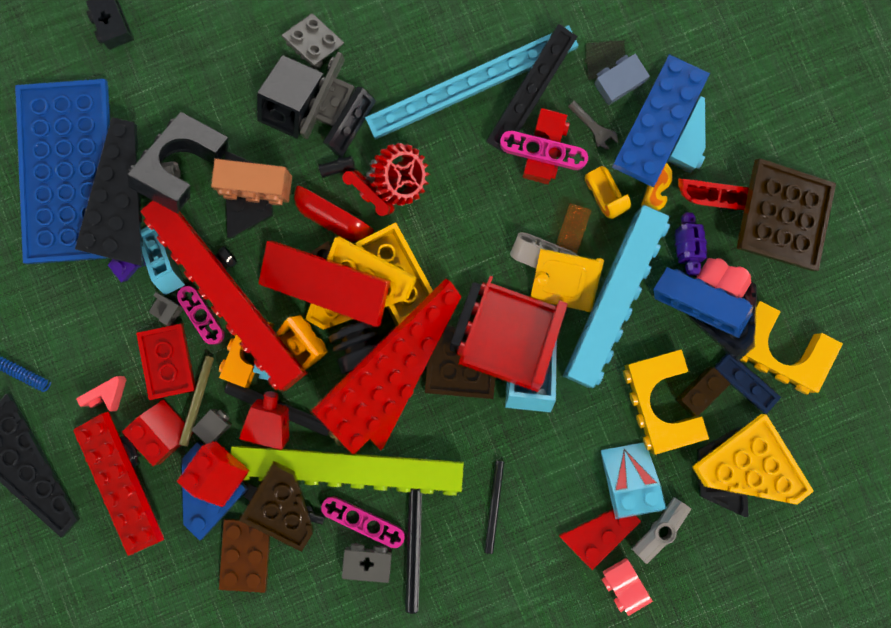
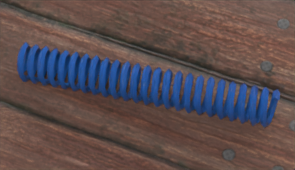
M0 357V371H3V373L6 372V374L25 382V384L38 389V391L45 392L49 389L51 382L48 384V379L45 380V378L35 375L32 371L29 372V370L22 368V366L19 367L16 363L13 364L10 360Z

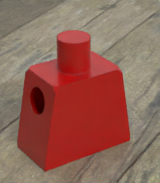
M265 392L264 400L257 399L250 407L240 435L241 440L279 450L284 448L289 441V408L285 405L277 404L278 394L276 392Z

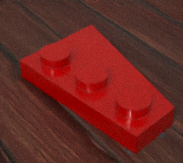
M611 509L587 523H583L568 532L560 534L559 537L593 570L641 521L637 516L615 519L614 511Z

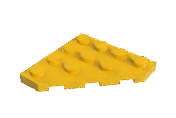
M335 237L327 258L330 261L389 280L390 285L384 307L408 299L417 277L341 237ZM312 303L305 320L323 330L353 319Z
M767 414L759 415L692 466L706 487L796 505L814 492Z

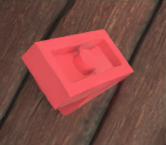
M116 376L81 395L76 400L80 407L89 406L90 408L96 407L104 401L109 411H117L126 378L125 376Z

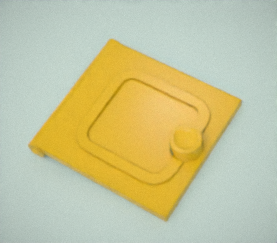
M540 249L531 297L557 305L560 300L568 303V308L592 312L604 260L601 258L594 260Z

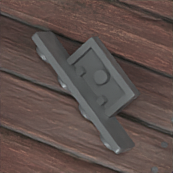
M337 52L336 56L330 59L328 74L319 83L318 89L320 91L317 97H313L310 102V112L307 118L304 117L299 127V130H301L300 134L307 140L317 120L331 127L334 126L355 91V86L337 79L344 63L343 54Z

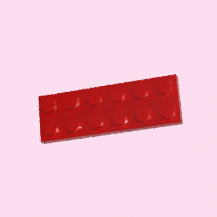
M109 412L102 413L75 428L73 431L127 555H132L164 540Z

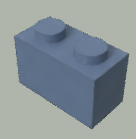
M636 54L628 57V55L623 56L616 62L617 65L612 69L606 67L597 74L598 78L594 85L608 106L645 83L650 77Z

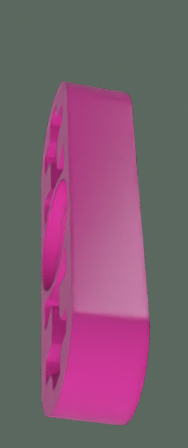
M182 287L177 294L178 302L202 339L212 345L221 343L225 336L224 330L203 297L193 287ZM185 293H193L194 295L191 297L193 302L196 304L200 302L201 304L193 306L190 301H184V298H186ZM200 309H204L207 313V318L203 322H198L195 318L196 312ZM209 324L212 330H218L216 334L217 339L208 338L211 334L206 327L203 329L201 327Z

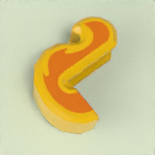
M667 163L655 186L648 185L641 206L645 205L656 211H660L665 206L668 199L667 196H662L661 193L669 187L672 181V170Z
M600 166L585 175V182L589 190L593 192L599 208L606 217L614 219L630 210L631 202L628 194L621 195L606 167Z

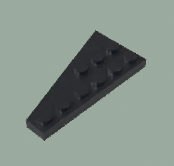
M111 118L75 249L144 267V259L142 258L143 238L141 237V195L139 192L129 188L127 176L129 168L133 164H137L138 139L137 125L134 122Z
M7 393L0 400V483L62 538L80 518L11 393Z

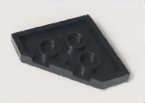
M752 281L742 297L753 305L752 316L739 338L688 315L695 325L737 362L755 347L757 286Z

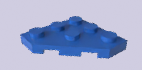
M197 442L182 458V473L203 444L201 442ZM242 482L226 505L220 507L193 497L182 487L183 525L196 538L202 540L249 488Z

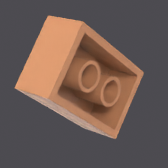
M215 159L211 187L219 195H223L224 199L237 200V197H243L248 202L259 203L260 199L269 201L268 203L272 205H282L283 202L289 203L292 175L286 167Z

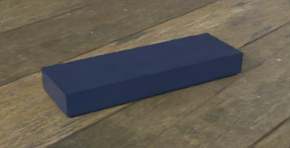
M727 352L714 366L732 387L763 414H767L781 398L742 362H737Z

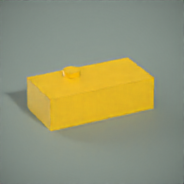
M394 223L356 242L355 245L417 277L408 299L386 307L397 327L433 290L397 223Z

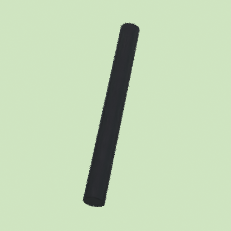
M495 460L484 553L487 554L494 553L504 461Z

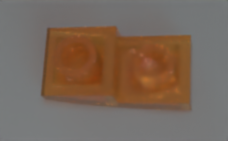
M572 203L569 204L556 245L577 254L591 209Z

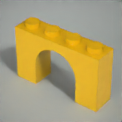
M757 301L755 347L742 357L740 361L745 363L750 361L755 364V369L763 373H768L769 371L775 374L776 380L785 384L790 382L796 385L795 389L806 395L809 393H819L843 343L823 333L813 334L801 359L792 365H784L772 356L768 347L769 334L781 311L761 301Z
M682 349L624 365L626 369L623 371L624 379L627 384L630 383L632 389L630 399L633 406H637L639 412L636 418L639 427L644 429L646 437H643V442L647 451L650 450L652 454L656 455L709 439L702 416H694L677 422L666 423L656 417L650 406L652 389L659 381L688 372Z

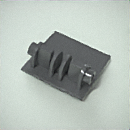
M313 14L281 35L286 41L287 46H291L297 55L301 54V58L303 60L306 59L311 68H316L317 70L323 65L321 62L323 59L344 44L339 37Z

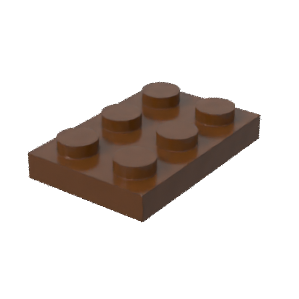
M224 519L219 590L265 593L267 591L270 536L239 521L240 519Z

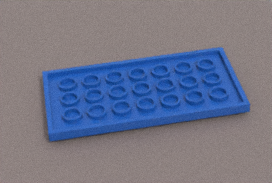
M106 79L15 85L23 263L37 264L106 259L107 257L76 250L75 247L110 125L108 81Z

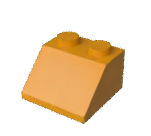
M301 315L286 319L276 332L305 370L320 361L328 352L325 343L312 331L311 325Z

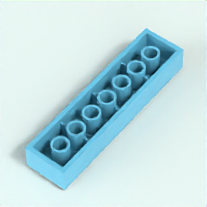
M645 205L634 214L563 377L587 388H594L596 384H600L604 376V372L601 370L604 364H608L613 356L614 351L611 348L614 342H618L621 338L623 330L620 327L624 320L627 321L632 313L630 305L640 295L642 287L639 286L643 278H647L651 270V266L648 264L652 257L655 258L659 252L661 245L658 242L661 237L666 235L670 224L667 221L670 216Z

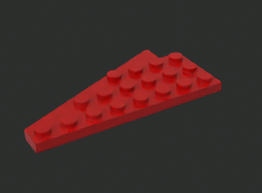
M445 279L312 410L316 417L353 455L369 439L378 449L382 450L407 401L413 395L414 388L461 299V295L448 279Z

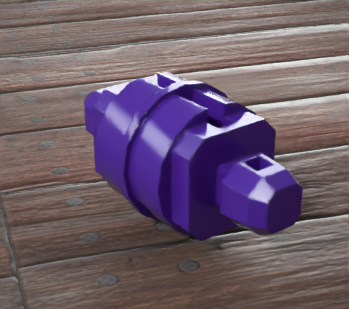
M687 212L682 215L681 226L676 229L674 245L678 263L686 264L685 268L688 276H697L701 271V262L706 259L707 240L703 225L697 224L694 213Z

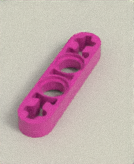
M516 131L505 132L500 140L501 149L508 154L572 170L582 169L588 161L587 152L580 147ZM509 137H513L514 142L519 144L521 143V139L525 140L522 146V151L518 150L520 145L513 144L512 147H507V142H505L504 140H508ZM530 142H535L539 146V151L534 154L529 153L526 145ZM555 147L561 151L559 159H552L549 156L551 148ZM566 150L570 151L568 156L575 157L576 154H580V159H583V161H580L579 164H575L574 159L567 158L566 162H564L563 159L566 155Z
M331 496L322 503V513L327 518L391 548H398L404 542L405 532L401 527L343 499ZM335 501L336 507L341 510L343 505L346 506L347 509L344 511L342 519L338 517L340 512L336 510L332 513L328 512L329 507L326 504H331ZM349 511H356L359 514L360 518L357 523H350L347 520L346 516ZM374 520L380 524L379 532H369L367 525L370 521ZM384 525L389 527L387 532L391 534L395 531L399 532L398 537L401 540H396L393 543L390 541L391 537L385 534L384 539L379 537L384 530Z

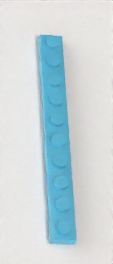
M570 26L565 27L566 29L571 31ZM551 34L365 117L375 140L530 70ZM576 40L570 48L569 52L578 48V43Z

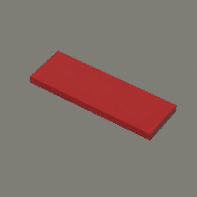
M269 240L266 243L258 284L378 327L381 324L390 281Z

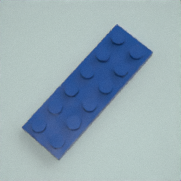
M669 55L612 168L654 187L710 73Z

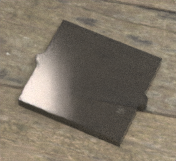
M624 40L585 43L586 59L584 63L587 64L588 80L597 79V74L606 67L612 69L617 65L616 62L625 56Z

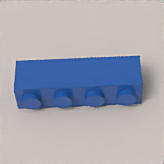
M667 267L654 288L656 300L737 338L740 337L752 316L753 305L747 300L728 295L725 290L708 286L703 280L688 277L678 269L673 270Z

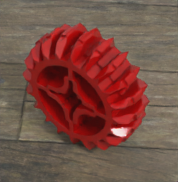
M402 143L388 145L387 149L380 150L381 155L374 157L377 164L370 165L375 169V172L370 174L371 177H375V181L371 183L372 186H377L375 193L381 195L383 201H388L389 204H397L398 206L411 204L413 200L420 199L419 193L425 192L422 186L429 184L425 180V177L430 175L428 172H425L428 164L422 163L425 157L418 155L419 150L412 149L411 145H404ZM398 156L403 157L402 161L398 162V164L392 163ZM403 185L408 186L401 193L396 192L398 188H401Z

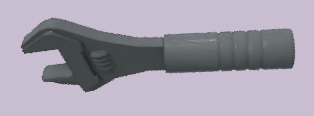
M575 101L568 106L592 131L597 147L601 146L609 150L605 141L610 137L615 143H618L616 132L598 125Z

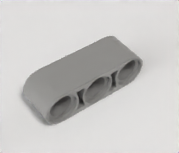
M524 232L518 233L510 252L512 258L534 268H537L540 249L578 256L570 250Z

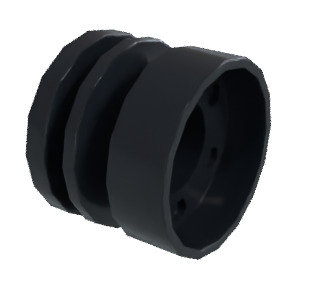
M357 322L341 328L335 334L328 337L330 343L341 341V344L332 348L333 352L345 351V355L337 360L342 374L350 373L380 344L372 345L370 342L379 335L377 331L367 334V331L375 326L364 322Z

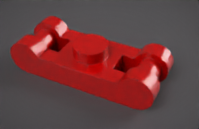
M347 171L343 174V182L347 185L353 184L360 191L359 195L366 202L370 203L371 201L376 206L375 210L378 215L384 216L394 212V205L389 204L388 201H383L381 195L375 193L377 188L372 186L371 182L359 171Z

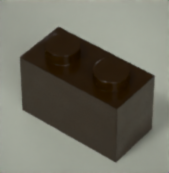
M709 367L675 400L691 416L698 417L730 383L714 367Z

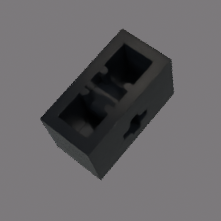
M119 0L86 1L89 8L86 12L91 23H95L97 30L94 33L100 44H104L111 50L134 40Z

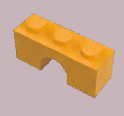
M268 322V324H269V325L272 327V329H273L274 324ZM236 334L235 338H231L228 344L227 351H229L227 359H223L220 364L219 372L221 374L219 378L244 388H249L255 374L253 372L254 365L245 359L244 350L239 344L241 340Z

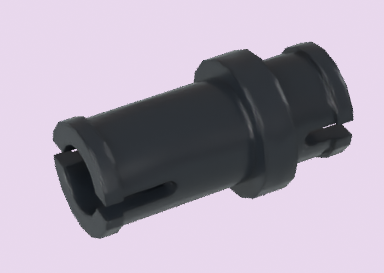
M352 155L346 158L341 156L338 157V160L319 164V170L322 178L339 173L344 174L349 170H355V164Z

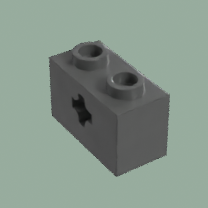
M356 543L346 547L344 550L342 579L389 583L392 551L387 550L388 547L374 546V549L364 548L365 545ZM366 557L370 558V562H374L371 563L370 567H366V563L362 562Z

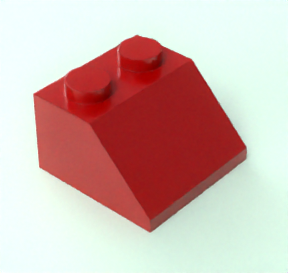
M164 399L138 416L122 433L148 462L155 466L165 461L181 446L179 442L185 422Z
M215 441L202 445L177 482L193 497L224 507L250 470Z

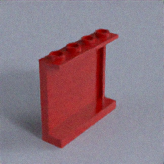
M490 276L487 284L482 282L478 294L482 296L480 303L475 302L471 315H474L475 318L473 322L469 321L464 334L468 338L466 343L461 341L457 355L461 356L458 364L538 392L543 385L568 303L559 300L556 306L492 284L493 277Z

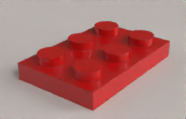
M183 324L136 333L149 400L195 391L196 386Z

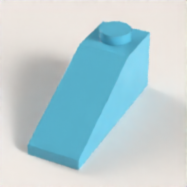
M702 96L696 101L667 162L689 173L695 168L699 169L705 159V156L702 155L706 148L705 98Z
M147 226L141 230V237L143 238L142 254L151 281L164 295H167L185 286L177 263L170 256V249L168 246L165 248L156 238L158 233Z

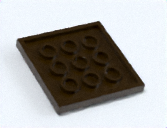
M761 158L754 161L736 249L809 271H819L836 183Z

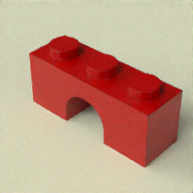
M541 108L534 135L561 142L562 135L566 136L570 123L566 122L568 115ZM553 147L549 150V156L552 159L560 158L561 151ZM527 158L522 178L549 184L551 178L555 179L558 166Z

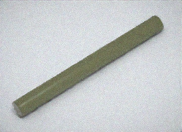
M205 356L179 445L186 447L189 445L192 429L195 425L214 361L213 357Z

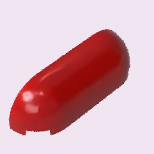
M678 178V187L681 194L691 203L738 210L745 209L748 187Z
M299 185L296 186L294 202L298 211L318 225L349 242H358L375 232L373 228L315 193Z

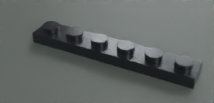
M560 24L556 26L487 138L486 143L506 154L500 146L502 135L507 131H520L577 39V35ZM509 137L508 140H504L505 142H507V147L511 146L512 142L514 141L513 137Z

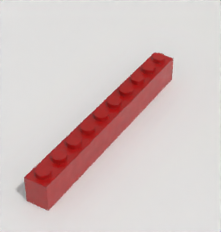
M155 201L150 202L140 211L145 217L143 219L144 223L148 228L154 229L158 233L156 238L165 248L168 246L172 251L170 254L172 259L178 265H183L186 269L184 274L191 282L195 281L200 287L198 289L200 295L205 300L209 299L213 304L211 308L214 313L226 320L227 324L225 326L234 336L237 334L241 340L239 344L248 354L251 352L255 357L254 364L260 371L263 372L265 370L269 375L268 381L276 390L287 391L307 374L306 370L182 213L179 211L177 214Z

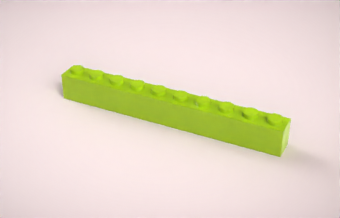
M238 445L231 447V455L250 470L244 480H250L251 476L259 477V481H262L273 461H276L295 471L297 480H305L306 485H318L319 482H328L327 486L341 487L342 483L351 484L350 488L364 489L365 485H373L374 490H387L388 487H397L399 492H410L411 488L420 489V493L433 494L434 490H441L444 495L452 496L457 495V492H462L464 462L362 454L353 455L349 453L293 449L279 450L275 448Z

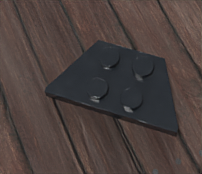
M225 152V160L253 163L230 152ZM237 197V200L226 199L227 238L233 239L241 232L255 227L259 222L273 217V205L269 204V201L260 199L259 203L248 202L243 197Z
M737 427L697 449V463L744 427ZM698 477L700 497L741 516L749 517L748 495L706 487Z

